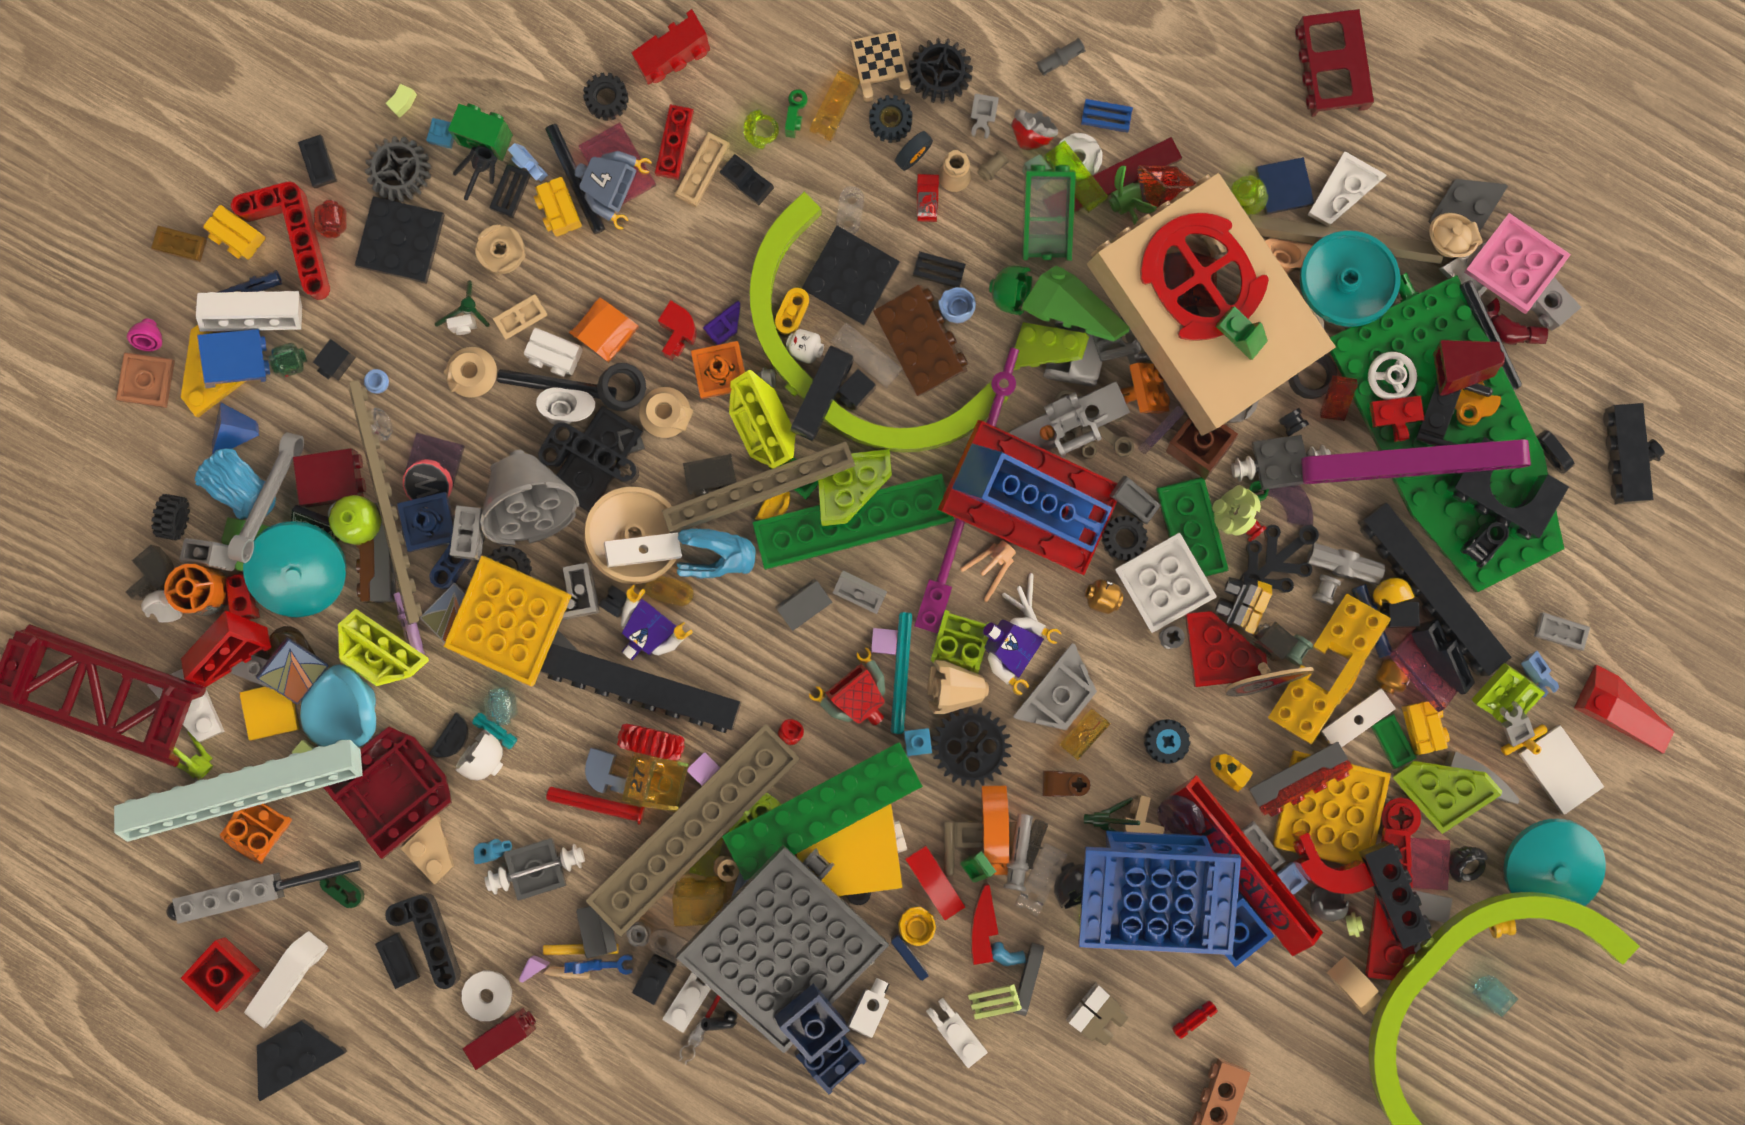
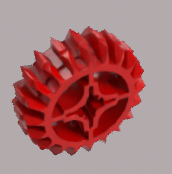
M627 723L621 726L617 737V745L622 749L675 761L681 758L685 747V739L680 735Z

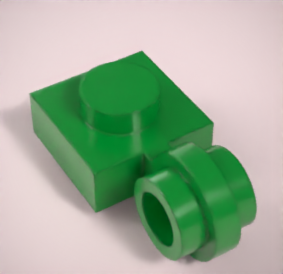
M800 89L793 90L788 97L790 105L788 106L785 135L790 138H795L796 130L801 131L802 116H799V110L803 109L808 102L806 93ZM796 97L802 98L800 102L794 101Z

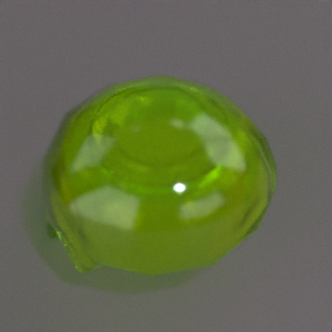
M1253 175L1242 176L1234 181L1231 186V192L1247 215L1257 214L1264 209L1268 201V193L1261 179Z

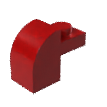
M670 300L658 322L660 326L673 333L662 350L663 355L673 361L675 356L679 357L685 348L684 341L694 345L697 330L690 313Z

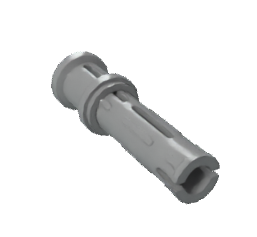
M1017 814L1011 861L1009 860V863H1007L1009 868L1007 883L1004 884L1003 888L1017 891L1026 890L1024 880L1025 873L1029 870L1026 860L1033 819L1031 815Z

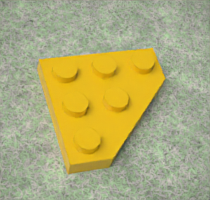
M197 325L190 331L181 399L194 416L199 418L246 381L215 384L213 388H205L197 335L223 333L225 331L200 332Z

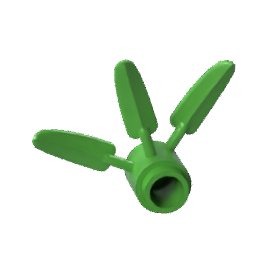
M1120 166L1114 181L1115 188L1118 190L1111 193L1109 204L1114 212L1118 211L1120 215L1129 211L1135 225L1138 217L1133 209L1136 208L1142 213H1153L1157 207L1143 202L1141 184L1139 182L1136 184L1130 183L1123 187L1126 166Z

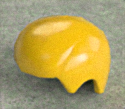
M1398 578L1382 581L1373 591V600L1379 605L1386 601L1395 604L1414 598L1408 582Z
M923 907L909 908L901 915L898 922V931L905 942L913 946H922L934 937L936 925L933 915Z

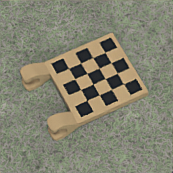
M898 31L851 40L864 102L873 101L872 83L898 78L901 94H909L911 92L910 80L906 70Z

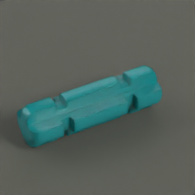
M478 713L472 721L473 725L487 730L499 742L501 741V745L507 749H512L518 740L511 733L507 734V731L494 721L488 720V717L482 713Z

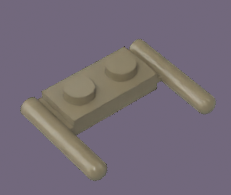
M944 822V874L947 877L954 875V847L983 848L982 822ZM1009 822L1010 861L1017 822Z

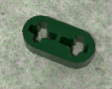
M344 874L336 876L335 882L341 886L340 888L335 885L329 887L330 881L328 879L320 880L321 889L346 908L357 907L364 900L365 894L362 888ZM346 890L349 893L355 891L357 901L348 902L349 896L343 891Z

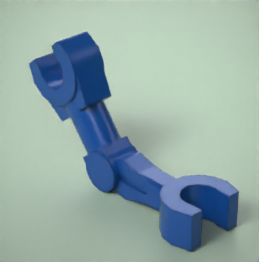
M625 954L618 961L591 959L583 962H565L564 973L573 972V974H581L591 970L617 968L620 973L628 975L633 972V968H624L623 961L633 960V955Z

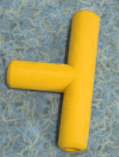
M1541 724L1534 728L1535 736L1515 747L1510 743L1501 747L1502 753L1507 756L1524 746L1533 754H1539L1542 749L1534 740L1547 733L1546 726Z

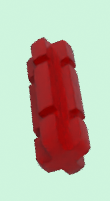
M1207 1001L1202 1005L1203 1008H1198L1183 1019L1184 1022H1179L1173 1026L1172 1029L1179 1039L1184 1038L1188 1035L1189 1030L1192 1032L1207 1021L1208 1016L1211 1018L1218 1010L1213 1002Z

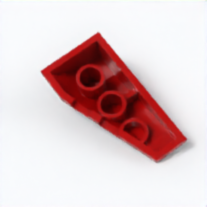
M1594 665L1574 709L1664 754L1674 731L1618 675L1598 665Z

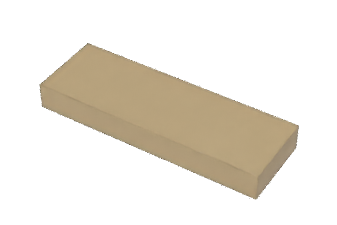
M708 132L680 183L675 197L697 208L730 143Z

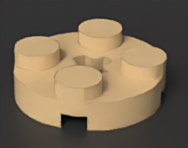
M492 225L480 233L475 253L478 261L486 270L500 275L510 273L519 267L525 259V245L515 229L502 225ZM497 244L501 246L506 245L507 248L504 250V254L494 253L497 250Z

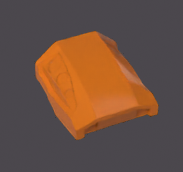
M600 297L569 334L579 339L584 345L591 348L609 363L626 345L639 326Z
M265 803L235 811L226 827L220 833V838L251 861L262 865L265 857L289 827L292 819L280 814Z

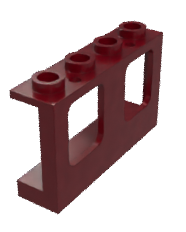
M1360 9L1302 16L1295 27V36L1297 40H1300L1299 61L1304 66L1302 82L1304 86H1307L1306 107L1308 110L1310 109L1311 117H1315L1320 111L1358 107L1359 111L1368 110L1374 103ZM1340 23L1345 47L1339 50L1315 52L1312 49L1309 28L1314 25ZM1340 69L1348 70L1352 95L1328 99L1321 98L1317 73Z

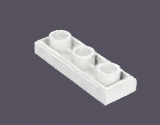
M678 533L604 542L608 568L679 559L682 557ZM639 548L645 549L646 553L642 554Z
M1380 688L1324 727L1320 732L1329 745L1339 742L1341 747H1343L1396 708L1382 688ZM1356 715L1360 718V722L1358 724L1354 722V717Z

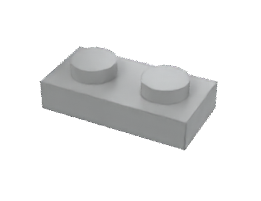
M842 571L833 591V594L875 614L878 613L887 591L845 571Z

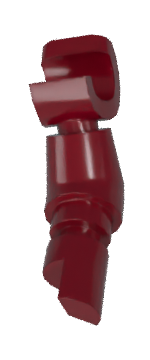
M1497 297L1487 305L1489 317L1503 343L1517 345V343H1524L1525 341L1527 344H1546L1548 328L1528 326L1526 328L1525 325L1513 322L1503 313L1499 315L1500 302Z

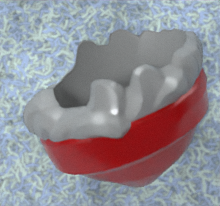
M1021 109L1015 111L1011 127L1020 148L1035 150L1048 145L1057 136V127L1051 122L1050 117L1043 116L1042 111H1038L1035 114Z

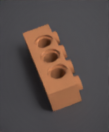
M1218 1058L1216 1064L1213 1063L1209 1070L1208 1077L1211 1079L1208 1088L1204 1087L1201 1093L1200 1102H1202L1200 1111L1195 1112L1192 1125H1233L1251 1073L1246 1068ZM1222 1083L1229 1084V1090L1225 1094L1218 1093V1087ZM1220 1107L1221 1114L1217 1118H1210L1211 1109Z

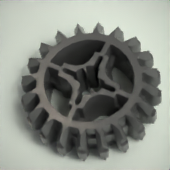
M393 136L390 143L384 138V145L382 147L379 144H375L376 153L369 151V155L373 159L365 160V163L369 166V168L365 169V173L370 176L367 178V181L370 185H373L372 189L375 192H380L379 195L382 198L388 196L390 201H395L396 197H398L400 202H404L405 195H407L410 200H413L412 193L416 192L420 195L422 192L419 187H427L428 185L424 179L431 178V174L427 172L432 169L431 164L427 162L429 156L423 154L424 148L417 146L414 140L408 142V139L403 136L399 142V139ZM396 153H407L413 157L409 159L408 157L398 158ZM388 158V163L386 164V166L382 167L383 163ZM396 162L399 166H401V171H399L401 176L398 173H396ZM415 171L414 175L409 180L408 178L410 173ZM398 180L401 185L392 186L385 184L384 181Z

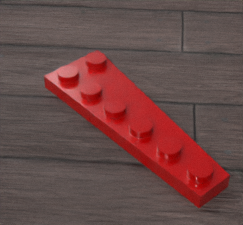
M1383 827L1381 842L1388 841L1398 846L1402 854V859H1400L1403 869L1406 868L1412 878L1410 831ZM1387 864L1383 868V875L1388 876L1392 872L1391 864ZM1412 879V882L1409 883L1410 886H1411V889H1412V887H1413V879ZM1401 887L1393 891V899H1398L1401 896ZM1375 893L1365 976L1368 978L1393 980L1404 967L1403 963L1406 958L1411 954L1415 955L1416 952L1414 951V945L1403 949L1396 944ZM1406 911L1403 914V922H1408L1411 919V911Z

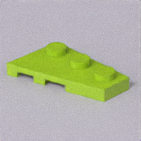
M1023 322L1014 347L1019 350V354L1013 370H1019L1020 367L1026 366L1038 367L1040 364L1051 362L1057 364L1082 360L1090 336L1082 332Z

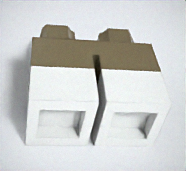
M1095 983L1082 1001L1096 1012L1099 1017L1080 1002L1066 1020L1091 1041L1096 1040L1106 1046L1114 1036L1105 1028L1107 1023L1111 1020L1121 1027L1127 1021L1128 1016L1120 1008L1121 1005Z

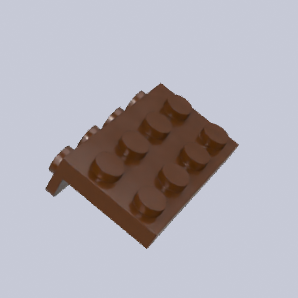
M921 285L915 286L873 311L917 396H921L953 377L968 371L966 365H968L966 357L962 352H958L954 345L957 343L951 330H946L943 324L946 322V319L942 316L940 309L936 310L932 303L935 300L929 288L925 289Z

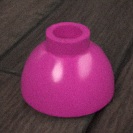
M143 319L142 322L133 325L127 333L128 342L137 349L154 351L162 346V334L157 327V323L152 319Z

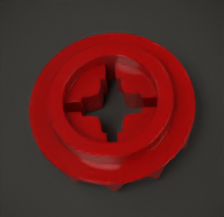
M1407 798L1390 800L1382 811L1383 827L1408 830L1411 836L1418 830L1421 824V813L1418 806ZM1399 810H1402V814L1409 816L1410 819L1402 820V824L1399 825V821L1394 820L1391 816L1398 815Z

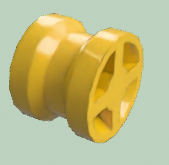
M1515 920L1502 922L1489 927V930L1494 938H1500L1502 934L1515 935L1516 923Z

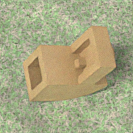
M1138 795L1137 799L1132 800L1130 813L1133 814V817L1123 816L1122 819L1139 820L1140 825H1122L1124 832L1163 834V826L1145 822L1150 797Z
M1345 956L1327 972L1334 984L1348 996L1363 1015L1373 1009L1381 1000L1377 988Z

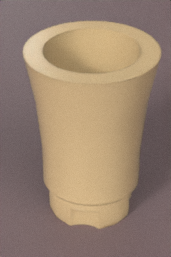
M959 150L949 152L938 171L939 182L948 191H961L971 181L970 162L965 153Z

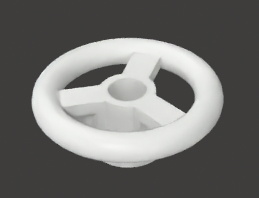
M1386 352L1379 355L1371 363L1368 371V381L1372 391L1382 399L1405 398L1415 387L1417 372L1413 362L1404 354ZM1385 360H1397L1386 372H1376L1378 366ZM1404 364L1409 371V382L1405 388L1401 384L1407 378V371L1403 367ZM1392 372H1395V373H1396V375H1397L1396 380L1392 379V377H1391V373H1392ZM1376 380H1386L1393 385L1397 393L1383 391L1378 386Z

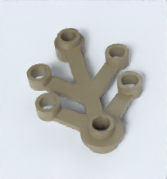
M1070 390L1060 391L1055 396L1054 402L1074 392ZM1085 411L1087 417L1093 418L1098 414V411ZM1124 415L1122 418H1117L1114 421L1121 422L1125 419L1126 415ZM1081 425L1082 435L1092 431L1090 425L1084 427ZM1104 425L1097 428L1101 437L1114 446L1116 455L1127 457L1133 452L1134 443L1130 438H1119ZM1074 428L1064 433L1065 436L1062 439L1065 443L1069 442L1066 439V433L1068 432L1073 433L1074 439L1078 437ZM1093 441L1083 445L1081 454L1085 459H1092L1097 453ZM1120 444H1125L1127 446L1126 452H1121L1119 450ZM1085 448H1092L1093 455H1086Z

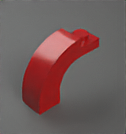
M1301 830L1292 834L1295 839L1293 842L1294 849L1299 856L1302 855V858L1295 860L1294 863L1299 872L1312 884L1340 894L1357 893L1375 886L1365 862L1356 860L1339 868H1329L1321 861L1309 832Z

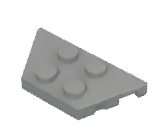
M1071 643L1013 715L1015 719L1067 730L1097 691L1075 644Z

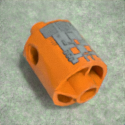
M183 564L176 567L166 579L164 594L168 603L175 610L187 614L211 616L228 606L227 578L219 570L198 564Z

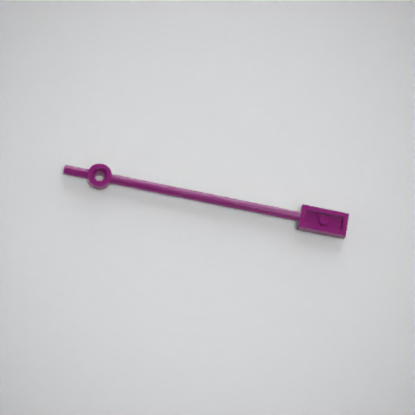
M1012 347L1009 349L1003 372L997 373L991 382L995 397L986 423L992 426H996L1004 398L1011 395L1016 388V380L1012 373L1019 350ZM1000 380H1007L1009 383L1008 387L1001 388L999 385ZM957 518L937 580L929 579L914 625L937 634L952 590V586L945 584L965 524L964 521Z

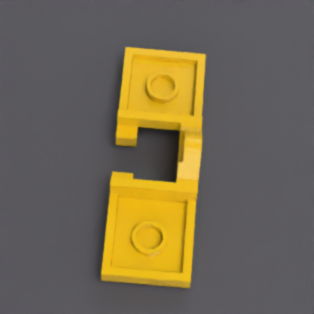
M1346 594L1313 646L1323 654L1330 649L1349 660L1329 692L1309 680L1312 674L1290 682L1268 716V719L1312 745L1337 704H1340L1341 700L1354 685L1360 670L1365 664L1366 658L1391 621V618Z

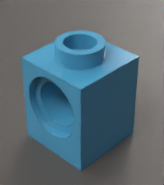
M929 728L904 731L907 756L932 753Z

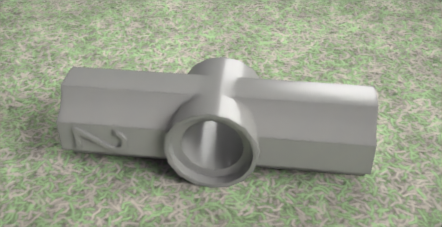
M1317 543L1312 544L1307 556L1308 564L1330 570L1332 574L1340 577L1356 578L1371 584L1379 585L1385 572V564L1362 558L1353 551L1345 549L1336 550Z

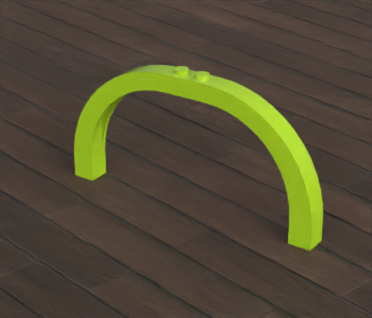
M805 191L784 210L766 233L754 261L750 282V308L759 343L774 370L787 383L784 386L793 397L798 395L803 401L813 379L791 357L777 333L772 314V293L778 268L786 252L796 239L822 215L821 208ZM991 380L970 402L951 416L935 423L913 428L885 427L864 421L843 409L834 400L824 421L843 436L871 448L880 450L890 449L891 452H921L949 445L966 437L974 431L977 420L986 422L995 393L991 387ZM1007 396L1004 398L1002 406L1008 401Z
M1538 892L1503 894L1487 898L1458 912L1447 920L1431 938L1422 941L1420 944L1421 948L1415 955L1411 954L1406 958L1403 963L1404 967L1389 984L1374 1015L1369 1038L1370 1076L1379 1105L1391 1125H1423L1412 1112L1400 1086L1396 1065L1398 1034L1404 1016L1414 998L1452 955L1473 936L1502 922L1525 918H1540L1564 923L1578 929L1613 960L1622 965L1640 946L1622 929L1596 911L1570 899Z

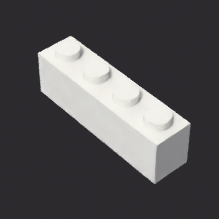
M299 291L197 293L196 319L200 332L254 329L301 330L302 303Z

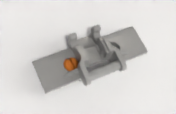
M1115 381L1083 397H1077V394L1074 392L1044 406L1046 413L1010 430L1009 433L1047 451L1057 447L1063 458L1066 456V453L1096 439L1097 441L1102 440L1097 428L1130 413ZM1089 405H1096L1098 407V414L1093 418H1089L1085 414V409ZM1080 425L1083 427L1090 425L1092 431L1061 445L1059 439L1065 436V432Z

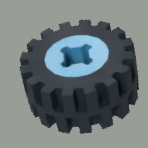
M1164 719L1156 721L1147 729L1148 731L1144 736V746L1152 759L1160 763L1171 764L1182 760L1185 754L1188 753L1191 743L1189 741L1190 735L1179 722Z

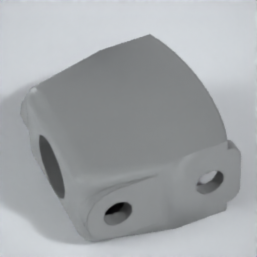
M1055 321L1054 326L1059 329L1086 333L1084 328L1073 325L1071 328L1063 326V322ZM1087 334L1090 337L1082 360L1057 364L1053 362L1046 363L1043 377L1063 383L1095 387L1100 375L1102 361H1100L1092 335Z

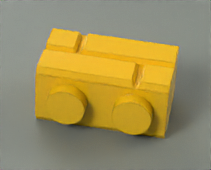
M562 177L535 187L538 195H535L534 199L539 210L544 209L546 217L542 219L548 232L552 230L554 235L558 237L582 227Z
M222 205L216 208L212 217L207 220L203 227L209 232L208 238L219 246L222 242L229 247L226 251L238 259L241 256L247 260L251 259L257 248L265 240L264 235Z
M1426 700L1401 707L1415 755L1448 748L1447 742L1450 741L1447 729L1442 727L1440 718H1443V710L1439 703L1436 704V700Z

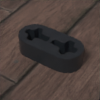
M1544 430L1536 436L1545 457L1557 471L1564 474L1575 465L1572 457L1550 431Z

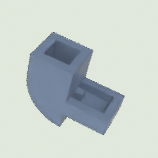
M590 748L585 765V775L588 783L596 791L606 793L608 785H611L610 790L625 794L626 790H632L631 779L612 774L617 754L597 748Z

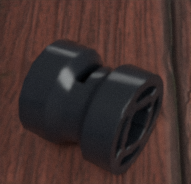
M611 585L608 589L607 597L603 598L598 605L619 618L627 595Z

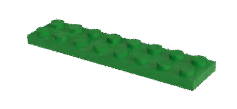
M942 474L879 489L845 524L822 526L820 505L752 522L764 570L954 522L953 516L938 510L946 492Z
M898 742L722 837L746 881L782 845L795 855L922 788L923 785L901 743Z

